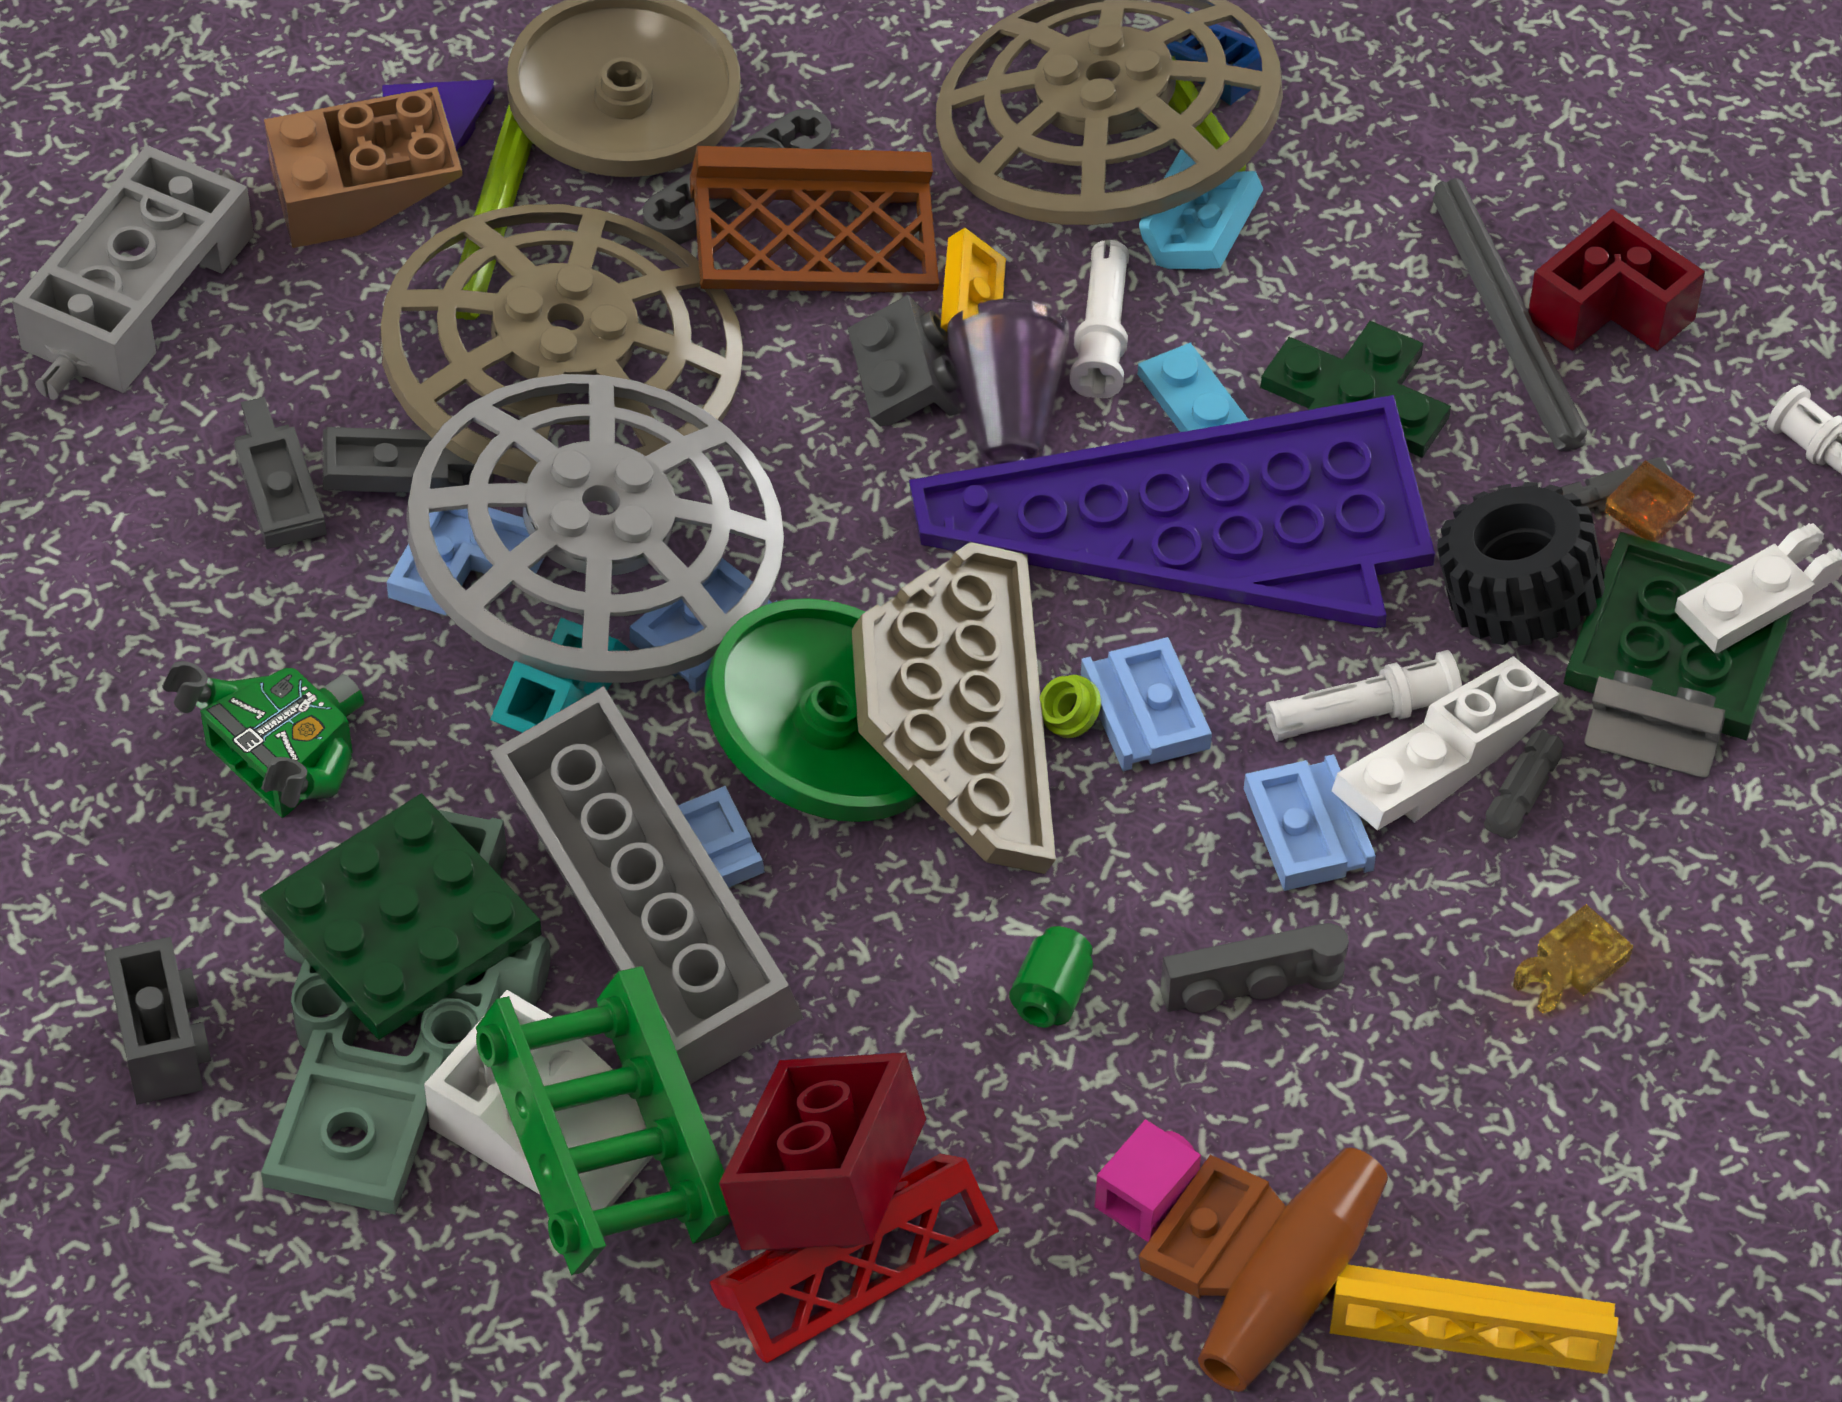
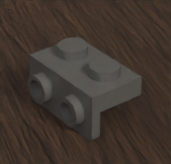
M909 295L847 328L870 416L879 426L893 425L933 402L949 416L962 412L956 391L962 385L956 367L947 357L943 345L949 341L948 333L940 327L941 319L933 310L925 312Z
M1616 670L1613 680L1599 676L1592 699L1593 711L1584 739L1587 747L1699 778H1707L1709 776L1725 720V710L1714 707L1716 697L1682 687L1678 688L1676 697L1651 690L1653 680L1625 671Z

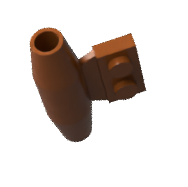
M1344 1148L1285 1206L1269 1186V1181L1211 1154L1138 1256L1142 1272L1199 1299L1202 1295L1226 1296L1198 1357L1201 1369L1214 1382L1232 1391H1244L1303 1331L1337 1281L1338 1276L1341 1275L1358 1250L1386 1186L1388 1175L1375 1158L1359 1149Z

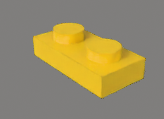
M963 228L948 237L940 327L948 332L953 339L960 341L976 354H989L1000 347L1006 258L967 228Z

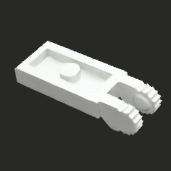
M1808 523L1806 526L1803 525L1801 529L1798 528L1789 533L1779 546L1773 544L1678 597L1675 612L1714 653H1719L1811 601L1813 594L1827 587L1829 583L1838 580L1842 575V551L1839 548L1837 550L1834 548L1827 554H1822L1815 558L1803 572L1796 564L1801 562L1803 558H1808L1810 554H1813L1824 539V533L1814 523Z

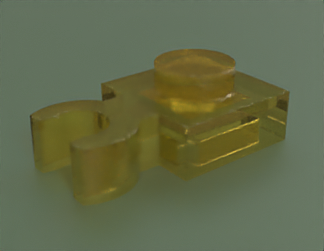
M1585 904L1539 940L1537 955L1539 956L1528 958L1519 964L1515 971L1513 987L1520 991L1531 982L1545 984L1547 988L1539 995L1537 1009L1541 1013L1552 1011L1560 1004L1566 986L1571 984L1583 996L1630 961L1634 945Z

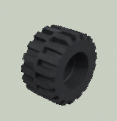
M1524 482L1522 486L1512 487L1511 484L1498 486L1497 491L1491 493L1483 491L1473 496L1474 502L1471 504H1461L1453 511L1455 519L1446 520L1442 526V538L1438 539L1437 550L1451 611H1454L1455 619L1462 628L1469 627L1470 634L1479 639L1491 636V641L1494 644L1506 645L1509 641H1517L1518 646L1532 645V640L1544 638L1546 642L1557 638V632L1563 629L1571 631L1581 624L1580 617L1590 616L1597 608L1596 599L1603 596L1605 589L1603 579L1605 575L1592 514L1587 506H1582L1581 499L1575 494L1563 495L1561 487L1550 484L1545 488H1541L1538 486V482Z

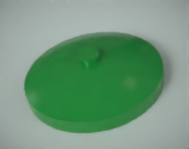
M810 598L788 599L766 604L740 618L729 629L713 656L706 675L705 705L707 715L717 741L728 758L752 783L768 795L794 809L825 819L849 822L874 821L900 814L919 803L923 798L858 732L852 628L866 611L839 602Z

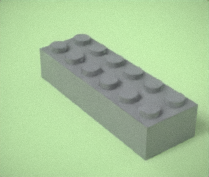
M604 686L490 751L509 789L618 971L643 966L689 1084L696 1082L803 1019L787 981Z

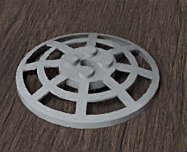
M561 374L532 378L496 389L469 403L444 423L425 447L413 473L407 507L408 542L417 571L433 599L457 626L486 648L513 662L518 661L556 677L586 682L630 683L662 678L693 668L712 658L725 634L740 618L768 604L779 575L784 543L781 508L771 481L752 451L731 429L704 409L671 392L638 381L605 375ZM560 393H589V404L553 407L530 414L520 420L498 409L531 397ZM614 396L632 399L665 410L700 430L683 436L674 428L650 416L629 409L615 407ZM589 420V441L576 442L560 448L536 432L540 428L560 422ZM473 421L497 434L479 455L470 475L469 485L430 489L432 473L443 449L454 436ZM615 423L625 424L646 431L663 440L667 445L644 456L638 451L615 443ZM513 445L538 462L532 470L527 483L488 484L495 465ZM723 447L737 461L760 495L764 506L765 520L730 509L729 498L722 479L711 461L704 455L705 453ZM689 462L703 481L711 504L675 497L673 487L665 474ZM591 501H602L612 506L615 512L607 515H598L589 511L584 504ZM488 507H523L524 524L530 536L509 551L493 527ZM458 509L468 510V520L474 538L486 559L493 566L467 590L453 577L438 552L430 527L429 513ZM674 521L711 528L704 549L688 568L667 546L672 534ZM729 533L763 543L765 544V549L754 581L740 601L725 614L702 584L710 577L720 563L728 544ZM547 555L550 559L566 568L585 573V592L555 584L534 573L530 568ZM647 564H650L666 581L662 585L640 592L611 594L612 575L629 573ZM513 584L521 591L546 604L570 612L584 614L582 648L564 646L530 635L499 619L487 610L486 607ZM682 599L704 627V629L692 636L663 646L632 651H608L610 616L648 613L672 605Z

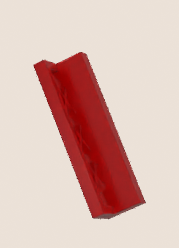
M940 1153L902 1174L872 1244L858 1245L852 1248L824 1246L794 1248L788 1251L768 1249L709 1283L723 1308L737 1311L755 1352L763 1362L768 1363L998 1233L999 1229L967 1159ZM961 1193L974 1225L952 1237L934 1232L933 1228L941 1203ZM922 1214L919 1226L907 1223ZM896 1228L916 1234L908 1261L894 1270L875 1264L883 1235ZM930 1239L941 1242L926 1251ZM864 1247L861 1259L849 1255ZM839 1260L858 1266L848 1296L836 1303L816 1297L826 1267ZM872 1271L883 1275L869 1283ZM806 1279L802 1292L791 1288ZM780 1293L800 1299L791 1328L770 1339L756 1307ZM814 1304L825 1307V1309L810 1317Z

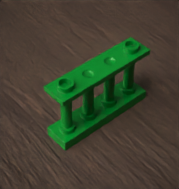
M643 966L618 971L596 999L598 1007L520 1025L510 997L507 996L496 999L476 1026V1045L482 1062L492 1069L548 1214V1232L554 1249L564 1256L571 1276L583 1273L606 1247L603 1239L604 1236L677 1218L680 1222L685 1223L691 1241L694 1244L718 1236L732 1221L719 1185L725 1172ZM603 1033L606 1037L612 1039L622 1068L546 1086L542 1082L530 1051ZM627 1094L632 1099H636L646 1129L568 1148L554 1112ZM653 1156L656 1160L660 1161L670 1185V1191L592 1210L579 1174Z

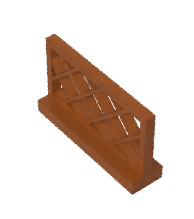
M697 146L690 174L691 198L695 200L701 289L890 293L937 290L939 278L930 193V180L933 174L931 152ZM709 198L733 199L745 211L728 225L710 210ZM773 200H791L804 212L787 226L765 207ZM832 201L850 202L862 214L848 227H845L824 208ZM916 202L917 218L904 229L883 211L889 203ZM754 217L776 235L761 251L738 233ZM812 219L835 237L820 252L797 234ZM871 220L894 238L879 253L875 252L855 235ZM711 229L718 234L714 239H712ZM918 231H919V240L914 237V235H915ZM727 242L746 257L749 262L740 270L714 269L713 254ZM784 244H787L808 263L799 271H784L769 258ZM845 245L867 264L858 272H842L828 259ZM903 246L922 262L923 274L901 273L887 260Z

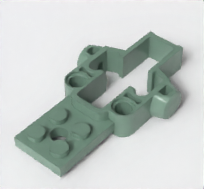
M438 810L500 876L507 855L504 820L497 818L483 819ZM540 935L489 968L483 979L477 984L463 985L426 1009L422 1015L421 1031L414 1051L408 1056H398L352 1046L361 1022L360 1019L284 936V952L286 957L302 965L292 990L291 1005L296 1035L299 1044L306 1051L261 1171L263 1187L396 1215L429 1119L424 1084L461 1043L445 1044V1042L451 1040L462 1041L487 1013L495 1000L500 998L506 990L536 1006L544 991L550 968V943L548 938ZM323 1014H333V1015L328 1016V1017L317 1018V1016H320V1015H323ZM345 1127H357L367 1134L360 1143L350 1147L338 1146L330 1140L335 1132Z

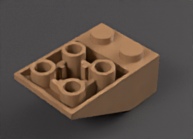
M437 87L264 119L270 166L292 248L361 235L463 176Z

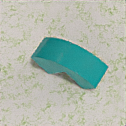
M561 617L551 642L582 648L583 626ZM609 636L608 651H630L618 639ZM515 661L490 720L523 733L604 686L608 690L612 683L586 682L556 677Z

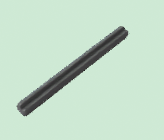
M1453 178L1448 182L1440 181L1434 187L1435 195L1433 196V201L1555 448L1559 451H1569L1582 447L1586 442L1584 437L1587 435V428L1464 183L1457 178Z

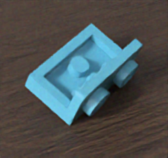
M1181 149L1164 178L1182 172L1196 163ZM1256 171L1236 172L1221 185L1192 201L1162 213L1142 217L1139 222L1141 236L1144 243L1147 244L1156 264L1167 269L1204 270L1221 268L1263 191V186Z

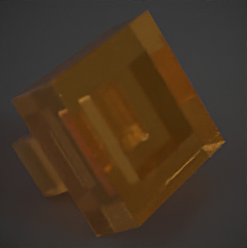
M1645 460L1607 498L1605 513L1641 538L1658 543L1692 508L1695 494Z

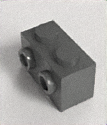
M171 937L105 950L136 1105L202 1091L203 1085L198 1064L211 1061L207 1036L203 1022L190 1024L187 1009L199 1007L191 967L178 970Z

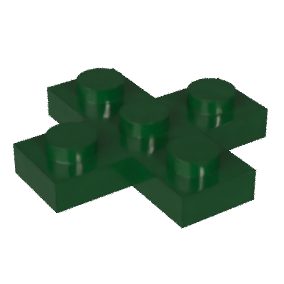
M1373 321L1368 322L1343 359L1288 337L1261 375L1260 388L1306 407L1308 410L1394 395L1408 451L1421 458L1424 457L1448 421L1451 410L1450 405L1402 385L1422 356L1424 343Z

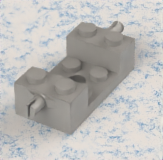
M146 145L12 301L22 350L52 362L47 371L35 382L37 390L43 396L47 397L49 394L50 399L55 400L73 377L80 376L87 377L124 393L156 354L151 320L198 264L222 274L254 236L247 186L236 182L233 175L227 170L223 173L222 168H216L211 172ZM137 247L146 249L143 253L133 257L118 254L120 251H129Z

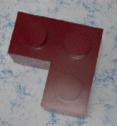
M1610 209L1535 271L1528 313L1535 326L1571 351H1574L1610 320L1658 351L1695 320L1705 271L1614 209Z

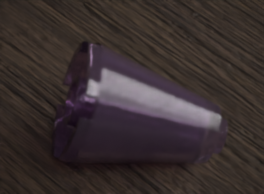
M997 299L979 303L978 314L964 320L962 310L949 321L947 340L982 464L990 466L1042 457L1069 341L1067 319L1060 313L1057 321L1048 316L1047 305L1024 299Z

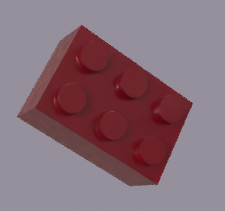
M906 1052L779 1060L719 1182L741 1250L771 1249L774 1251H788L803 1247L836 1246L838 1248H852L858 1245L872 1244L926 1121Z

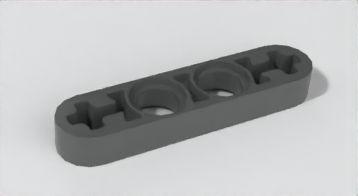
M797 109L733 147L830 149L831 124L829 119L817 110ZM800 132L802 136L795 139V134ZM815 133L816 138L810 139L808 137ZM691 172L652 195L643 207V225L664 234L679 245L697 236L695 200L691 198L690 192ZM709 199L710 210L722 220L742 208L733 199ZM685 200H688L690 204L685 206ZM665 215L667 217L666 219L659 221L660 216ZM680 215V221L674 222L671 220Z

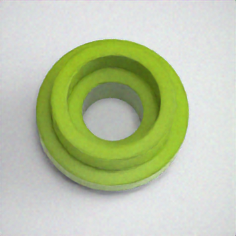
M1080 675L1054 678L1044 687L1040 695L1042 717L1045 726L1062 738H1074L1089 730L1095 723L1101 708V696L1098 688L1093 682ZM1075 704L1074 708H1073L1072 711L1069 713L1071 707Z

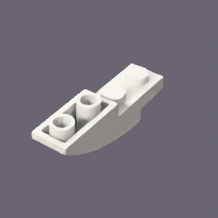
M1513 656L1430 704L1424 723L1338 772L1331 791L1377 831L1404 814L1415 823L1516 745L1557 703L1560 694Z

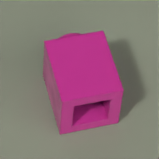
M1145 1119L1097 1174L1095 1208L1148 1242L1200 1170L1201 1154L1196 1152L1192 1145L1180 1134L1173 1131H1163Z

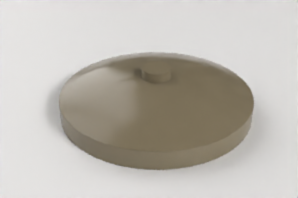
M564 0L543 11L524 28L512 47L508 61V101L514 119L523 133L539 149L552 158L576 169L594 174L615 177H640L664 173L685 166L694 161L697 146H716L730 129L739 106L741 76L739 62L733 46L726 35L708 17L677 0Z

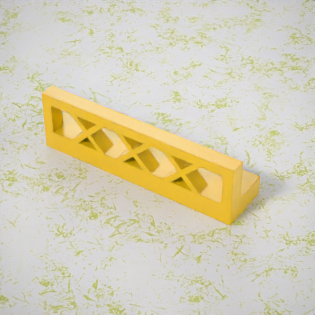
M1347 1265L1336 1281L1329 1333L1607 1374L1617 1337L1619 1317H1614L1615 1303Z

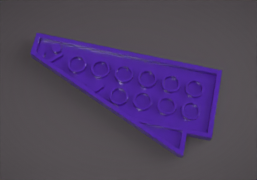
M1394 395L909 480L920 543L924 546L957 551L969 542L1027 554L1028 565L1372 628L1386 627L1387 614L1377 575L1434 566L1435 551Z

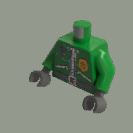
M178 661L171 666L162 688L166 692H177L174 699L175 707L183 713L192 712L196 706L202 709L200 713L206 746L281 818L291 813L303 800L332 798L339 792L353 753L349 722L346 717L364 705L363 695L350 677L342 674L318 690L294 668H284L270 676L227 681L209 678L199 666L187 661Z

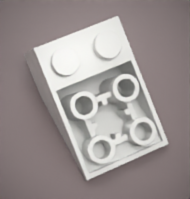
M508 990L500 997H510L520 1025L553 1017ZM478 1022L424 1084L430 1129L540 1194L492 1069L487 1067L479 1056L476 1045V1026L479 1024ZM581 1039L530 1050L544 1086L613 1070ZM628 1094L554 1112L568 1148L646 1129L636 1099H632ZM653 1156L579 1174L592 1210L612 1206Z

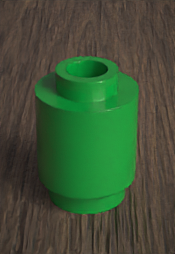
M1053 926L1046 929L1043 935L1036 937L1032 941L1009 992L1012 1005L1016 1008L1020 1017L1027 1023L1047 1028L1053 1024L1057 1026L1066 1024L1071 1019L1093 970V960L1091 958L1093 949L1090 942L1082 934L1070 928Z

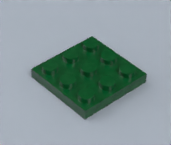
M1620 531L1604 571L1605 578L1603 581L1605 589L1603 596L1596 599L1597 608L1590 616L1586 617L1567 665L1563 684L1594 694L1599 676L1613 680L1615 671L1619 670L1653 680L1651 690L1676 697L1679 687L1700 691L1716 697L1714 707L1725 710V720L1721 733L1747 741L1794 610L1719 653H1714L1675 612L1678 597L1732 568L1733 565Z
M422 793L259 895L261 910L378 1040L542 935L540 918Z

